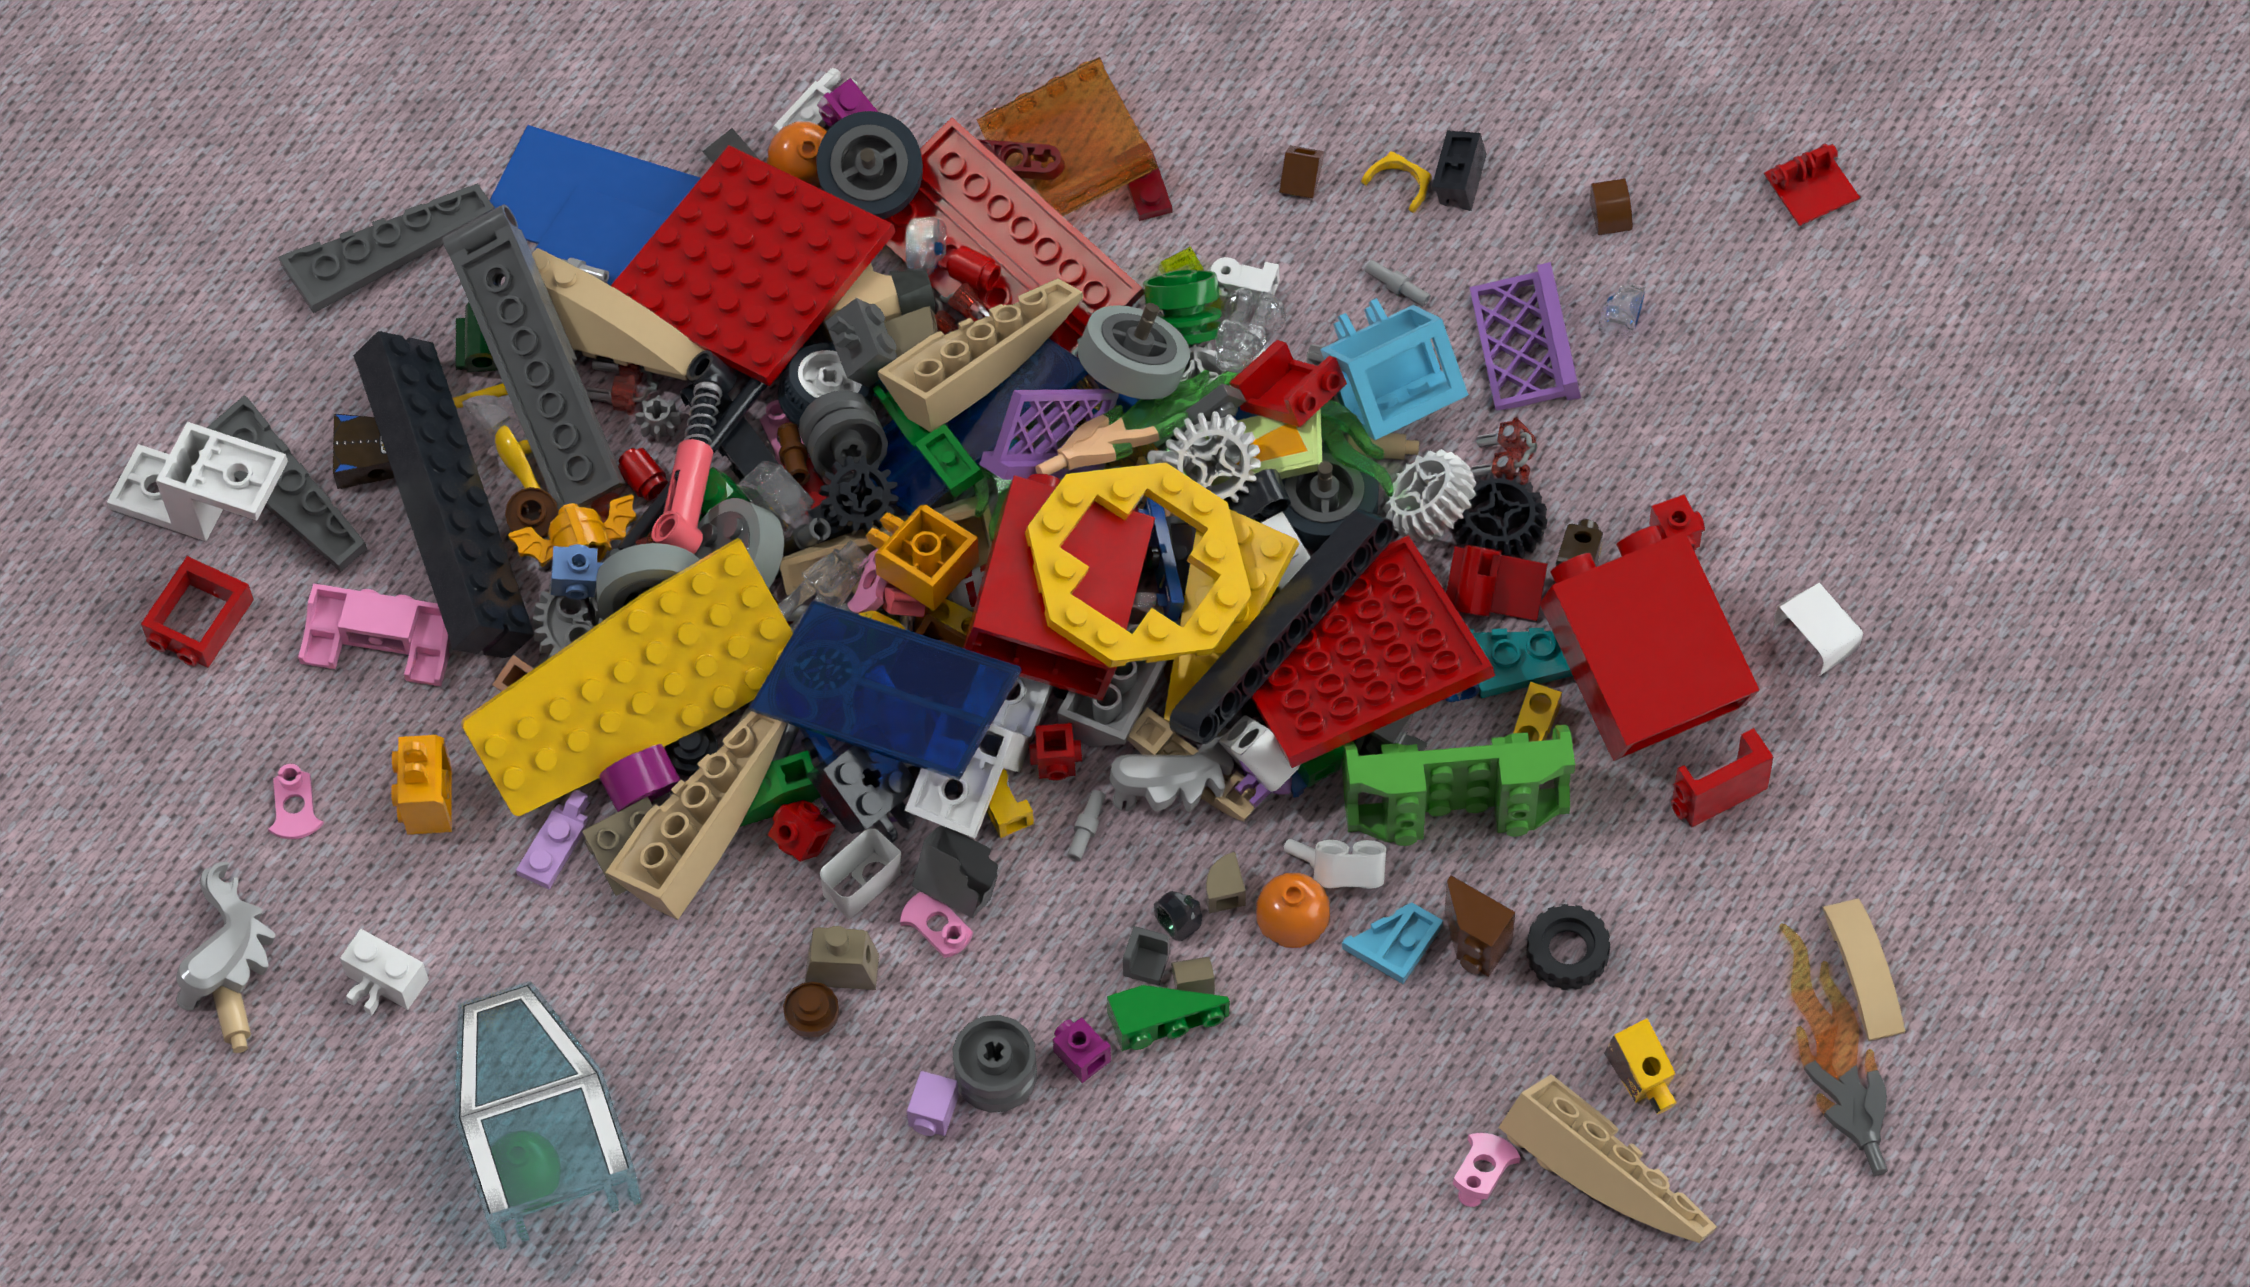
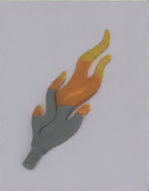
M1781 923L1779 928L1790 942L1794 953L1791 996L1798 1009L1808 1021L1816 1042L1815 1057L1810 1051L1805 1030L1801 1026L1796 1027L1799 1057L1804 1070L1812 1081L1837 1103H1833L1822 1093H1819L1816 1096V1104L1823 1116L1836 1129L1849 1137L1859 1150H1864L1873 1175H1883L1888 1169L1879 1145L1881 1142L1880 1129L1886 1110L1887 1093L1875 1063L1874 1051L1868 1049L1865 1055L1864 1070L1868 1082V1089H1865L1859 1081L1857 1071L1859 1029L1854 1011L1830 978L1829 966L1826 961L1821 963L1819 981L1827 999L1832 1005V1016L1823 1008L1812 988L1808 950L1801 937L1789 926Z

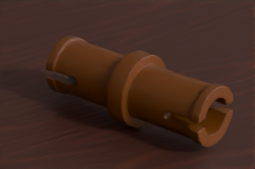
M785 423L777 430L781 445L779 450L780 462L786 468L788 483L795 487L803 486L810 479L806 465L808 458L807 448L801 442L798 425Z

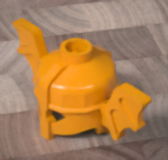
M631 494L612 500L610 502L608 519L604 523L594 509L579 507L577 504L571 503L561 507L558 511L559 515L550 522L548 530L550 540L540 537L532 527L510 532L508 534L509 540L517 545L520 557H534L538 560L541 567H544L552 560L553 546L569 547L576 544L585 545L588 548H596L597 562H601L607 550H612L610 541L623 540L629 524L637 520V515L633 511L634 496Z

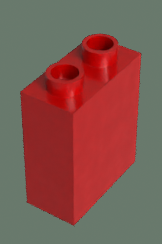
M1032 474L1027 479L1014 475L1000 511L962 652L1021 670L1020 677L1103 700L1117 667L1105 665L1047 626L1044 613L1046 610L1042 593H1039L1033 568L1034 559L1025 535L1027 526L1062 480L1048 474ZM1094 501L1060 547L1089 566L1087 574L1073 591L1072 595L1127 630L1155 517L1140 513L1136 505L1124 521Z
M1656 526L1643 528L1617 542L1616 546L1622 557L1600 566H1596L1591 553H1584L1568 559L1550 571L1556 584L1550 587L1540 602V606L1613 761L1742 708L1760 690L1685 531L1662 539Z

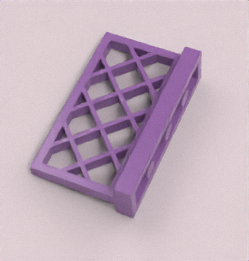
M1551 262L1537 265L1538 272L1469 287L1496 410L1521 407L1566 396L1567 400L1581 398ZM1534 284L1535 293L1528 302L1513 296L1520 287ZM1495 294L1502 299L1492 311L1480 304L1479 296ZM1508 302L1522 308L1514 321L1500 315ZM1537 302L1539 305V309L1534 307ZM1529 313L1542 319V322L1534 332L1520 326ZM1483 314L1488 316L1485 321L1483 318ZM1494 321L1508 327L1500 340L1491 337L1486 332ZM1515 331L1529 338L1520 351L1506 345ZM1543 332H1545L1546 339L1541 337ZM1489 343L1494 345V348L1491 351ZM1535 343L1548 348V353L1541 362L1527 356ZM1501 350L1515 357L1506 370L1493 364V359ZM1550 361L1552 364V369L1547 366L1550 363ZM1521 362L1535 368L1527 381L1513 375V372ZM1543 372L1555 379L1556 387L1541 390L1533 386V384ZM1495 373L1501 376L1498 381ZM1507 380L1521 387L1516 396L1500 398L1499 390Z
M1111 389L1014 390L995 450L984 451L979 465L1003 480H1012L1014 475L1027 479L1028 476L1037 474L1035 466L1057 456V450L1060 448L1057 447L1056 443L1066 434L1070 437L1075 431L1074 426L1084 417L1086 421H1089L1103 414L1108 417L1110 422L1119 393ZM1103 400L1100 410L1093 415L1092 409ZM1024 401H1029L1031 407L1020 417ZM1054 401L1056 407L1044 416L1043 410ZM1079 401L1080 407L1069 416L1067 410ZM1061 417L1063 423L1051 432L1049 427ZM1037 418L1038 424L1027 433L1025 427ZM1043 434L1045 440L1033 449L1032 443ZM1019 435L1021 440L1008 450L1011 440ZM1106 464L1083 466L1072 470L1063 468L1051 475L1057 478H1064L1066 474L1104 470Z

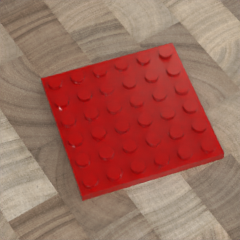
M728 145L611 286L652 311L703 350L711 351L730 367L770 386L894 235L895 229L892 223Z
M1408 535L1388 544L1254 693L1251 699L1268 729L1275 735L1291 768H1294L1494 677L1495 673L1487 656Z

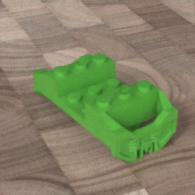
M1555 725L1552 740L1529 742L1528 732L1515 733L1505 737L1491 738L1492 745L1418 751L1417 744L1381 745L1382 754L1359 756L1354 742L1346 743L1343 745L1342 774L1348 832L1359 831L1384 842H1395L1399 846H1409L1416 843L1417 840L1424 839L1425 812H1429L1432 816H1444L1449 814L1451 810L1466 809L1469 813H1480L1487 810L1488 807H1494L1497 833L1506 832L1507 835L1512 837L1525 835L1529 830L1537 829L1559 814H1570L1569 785L1571 774L1575 772L1571 731L1567 725ZM1554 779L1555 788L1539 789L1540 784ZM1365 792L1382 796V803L1358 805V793Z

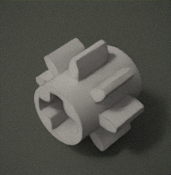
M657 395L656 398L648 402L643 400V412L635 414L637 424L641 425L642 436L646 437L650 434L656 438L657 442H660L661 437L667 435L674 437L673 425L681 424L680 413L676 412L675 401L667 402L661 399L660 395Z

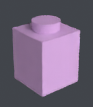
M921 1071L907 1109L908 1125L922 1135L933 1136L934 1134L945 1136L959 1097L957 1080Z

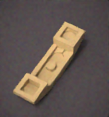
M1148 707L1137 719L1127 738L1142 755H1194L1199 752L1195 747L1172 732L1169 722ZM1238 771L1234 775L1223 774L1225 789L1222 797H1216L1208 786L1204 788L1201 799L1235 819L1244 822L1255 809L1249 800L1255 796L1256 787L1254 789H1246L1242 795L1235 789L1245 778Z
M1860 899L1824 906L1823 911L1833 940L1837 941L1858 1001L1857 1009L1868 1041L1905 1033L1900 1005L1885 955L1872 922Z

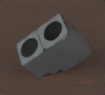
M939 826L924 839L912 887L973 919L991 900L998 877V864L989 858L991 852L989 847L955 830ZM977 899H978L979 902H980V905L975 909L976 903H977Z

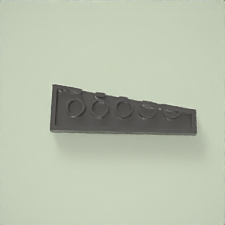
M477 183L433 199L429 203L406 209L401 216L390 220L381 218L373 221V226L355 233L351 229L339 234L340 238L322 245L319 241L283 254L278 258L280 265L311 311L316 313L442 245L444 236L494 210L495 207Z
M242 396L207 427L208 429L286 454L288 462L265 508L337 570L342 572L367 550L364 540L339 509L333 506L330 498L321 487L319 488L304 466L301 463L299 464L290 453L287 445L273 432L270 424L248 397ZM245 471L234 473L236 482L243 481L248 475Z

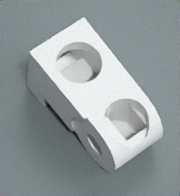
M1224 257L1216 260L1211 266V271L1217 274L1220 296L1270 308L1280 281L1278 264L1265 262L1263 269L1240 265L1235 259Z

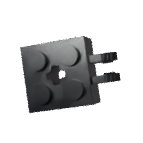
M878 726L860 731L854 736V738L895 751ZM845 743L806 774L844 829L851 834L867 830L874 825L876 830L893 843L898 839V833L886 816L889 811L903 828L909 830L916 822L912 814L905 811L906 805L903 802L912 793L916 780L901 761Z

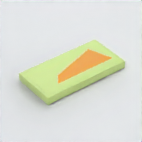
M1321 409L1301 427L1263 416L1237 420L1238 423L1243 422L1246 429L1244 433H1253L1255 440L1250 445H1258L1260 453L1254 456V458L1260 460L1261 467L1251 469L1254 473L1265 469H1276L1281 479L1318 471V465L1322 462ZM1218 476L1213 480L1211 486L1219 485L1230 477Z

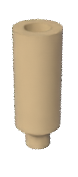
M1349 430L1348 446L1361 453L1364 457L1405 460V454L1418 455L1419 441L1406 440V434L1390 433L1377 440H1373L1360 431Z
M221 986L212 993L224 1041L232 1045L234 1053L245 1052L248 1049L246 1039L251 1036L242 995Z

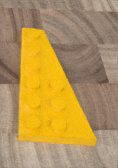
M1230 510L1252 596L1211 655L1196 657L1195 654L1176 656L1173 661L1164 720L1170 721V716L1175 706L1268 605L1300 544L1297 539ZM1197 529L1195 533L1193 550L1199 543L1201 538L1204 536V534ZM1190 564L1180 620L1182 628L1216 582L1215 579Z

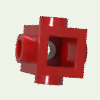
M1685 494L1651 506L1649 524L1650 526L1657 527L1662 539L1685 531L1694 551L1700 547L1702 532L1705 531L1704 521L1698 511H1693Z
M1072 723L1035 726L1036 743H1029L1031 766L1038 765L1039 779L1048 778L1049 780L1059 781L1069 776H1076L1075 762H1082L1081 740H1073Z
M801 800L788 805L784 804L776 811L773 816L774 824L768 836L778 843L781 851L801 862L817 857L823 851L836 826L820 813V809L816 805Z

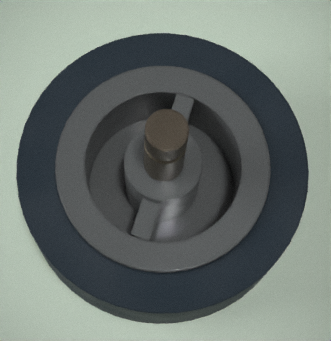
M863 111L842 118L827 131L817 153V174L823 191L885 219L902 211L913 200L921 184L923 163L918 142L904 123L885 113Z
M1323 441L1322 462L1318 465V471L1282 479L1291 501L1290 507L1283 513L1306 549L1317 551L1355 509L1360 508L1374 514L1378 512L1379 483L1375 470L1361 453L1349 446Z

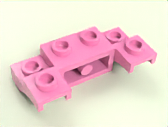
M313 584L308 600L304 636L298 659L300 664L336 669L343 644L409 655L404 672L406 681L441 687L450 657L448 649L450 640L437 603L415 600L407 595H397L395 597L382 595L371 589L357 591Z

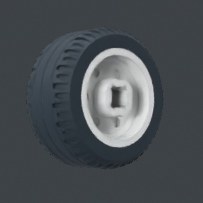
M827 342L813 343L812 345L809 344L800 348L783 369L778 387V400L783 413L789 421L799 427L800 418L805 409L819 396L832 391L850 390L862 394L871 403L874 396L873 388L875 383L870 387H866L848 379L834 344Z

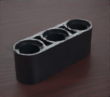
M1265 469L1254 474L1257 481L1250 482L1246 480L1244 484L1248 487L1249 493H1243L1241 490L1235 492L1239 498L1238 503L1233 502L1230 496L1224 498L1228 502L1229 509L1259 523L1282 511L1285 512L1290 507L1291 501L1276 469Z

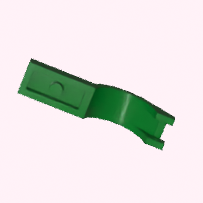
M879 385L873 388L874 393L905 438L924 457L954 498L985 478L981 469L945 423L934 431L929 432L906 417L889 391L884 393Z

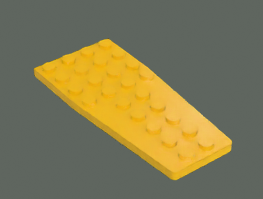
M737 538L639 595L464 717L461 721V727L513 815L521 816L598 779L602 771L624 757L657 744H662L663 747L720 720L759 697L795 639V635L742 540ZM805 654L800 658L804 661L808 660ZM786 668L784 669L780 682L786 679Z

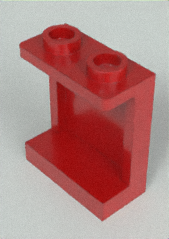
M1279 340L1273 342L1229 382L1231 387L1241 390L1246 400L1240 406L1242 411L1301 427L1347 385L1336 357L1328 356L1318 366L1294 360L1287 343Z
M1754 728L1741 734L1737 760L1711 774L1695 780L1685 765L1677 768L1671 806L1676 816L1680 820L1685 818L1691 828L1768 789L1774 757Z

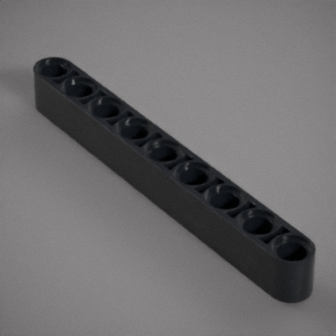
M1360 508L1351 512L1175 706L1169 721L1172 732L1202 744L1211 742L1388 546L1394 532L1393 522L1388 518Z

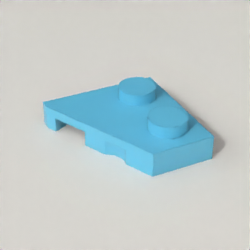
M1411 902L1396 910L1392 916L1383 917L1372 923L1371 928L1355 937H1352V935L1346 937L1342 942V949L1404 984L1442 929L1443 920Z

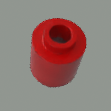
M965 245L961 246L958 250L954 249L946 262L950 278L977 291H982L983 289L991 291L997 284L1001 274V267L995 264L994 259Z
M631 448L620 456L618 468L621 475L638 497L643 496L647 501H651L667 485L666 473L644 448Z

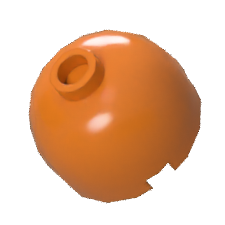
M797 121L782 127L769 144L767 164L817 188L820 187L817 174V153L827 131L822 126L810 121Z
M1284 873L1272 878L1262 888L1256 903V921L1262 934L1266 937L1268 936L1272 941L1279 943L1280 946L1301 948L1318 940L1330 922L1329 898L1323 886L1313 877L1302 873Z

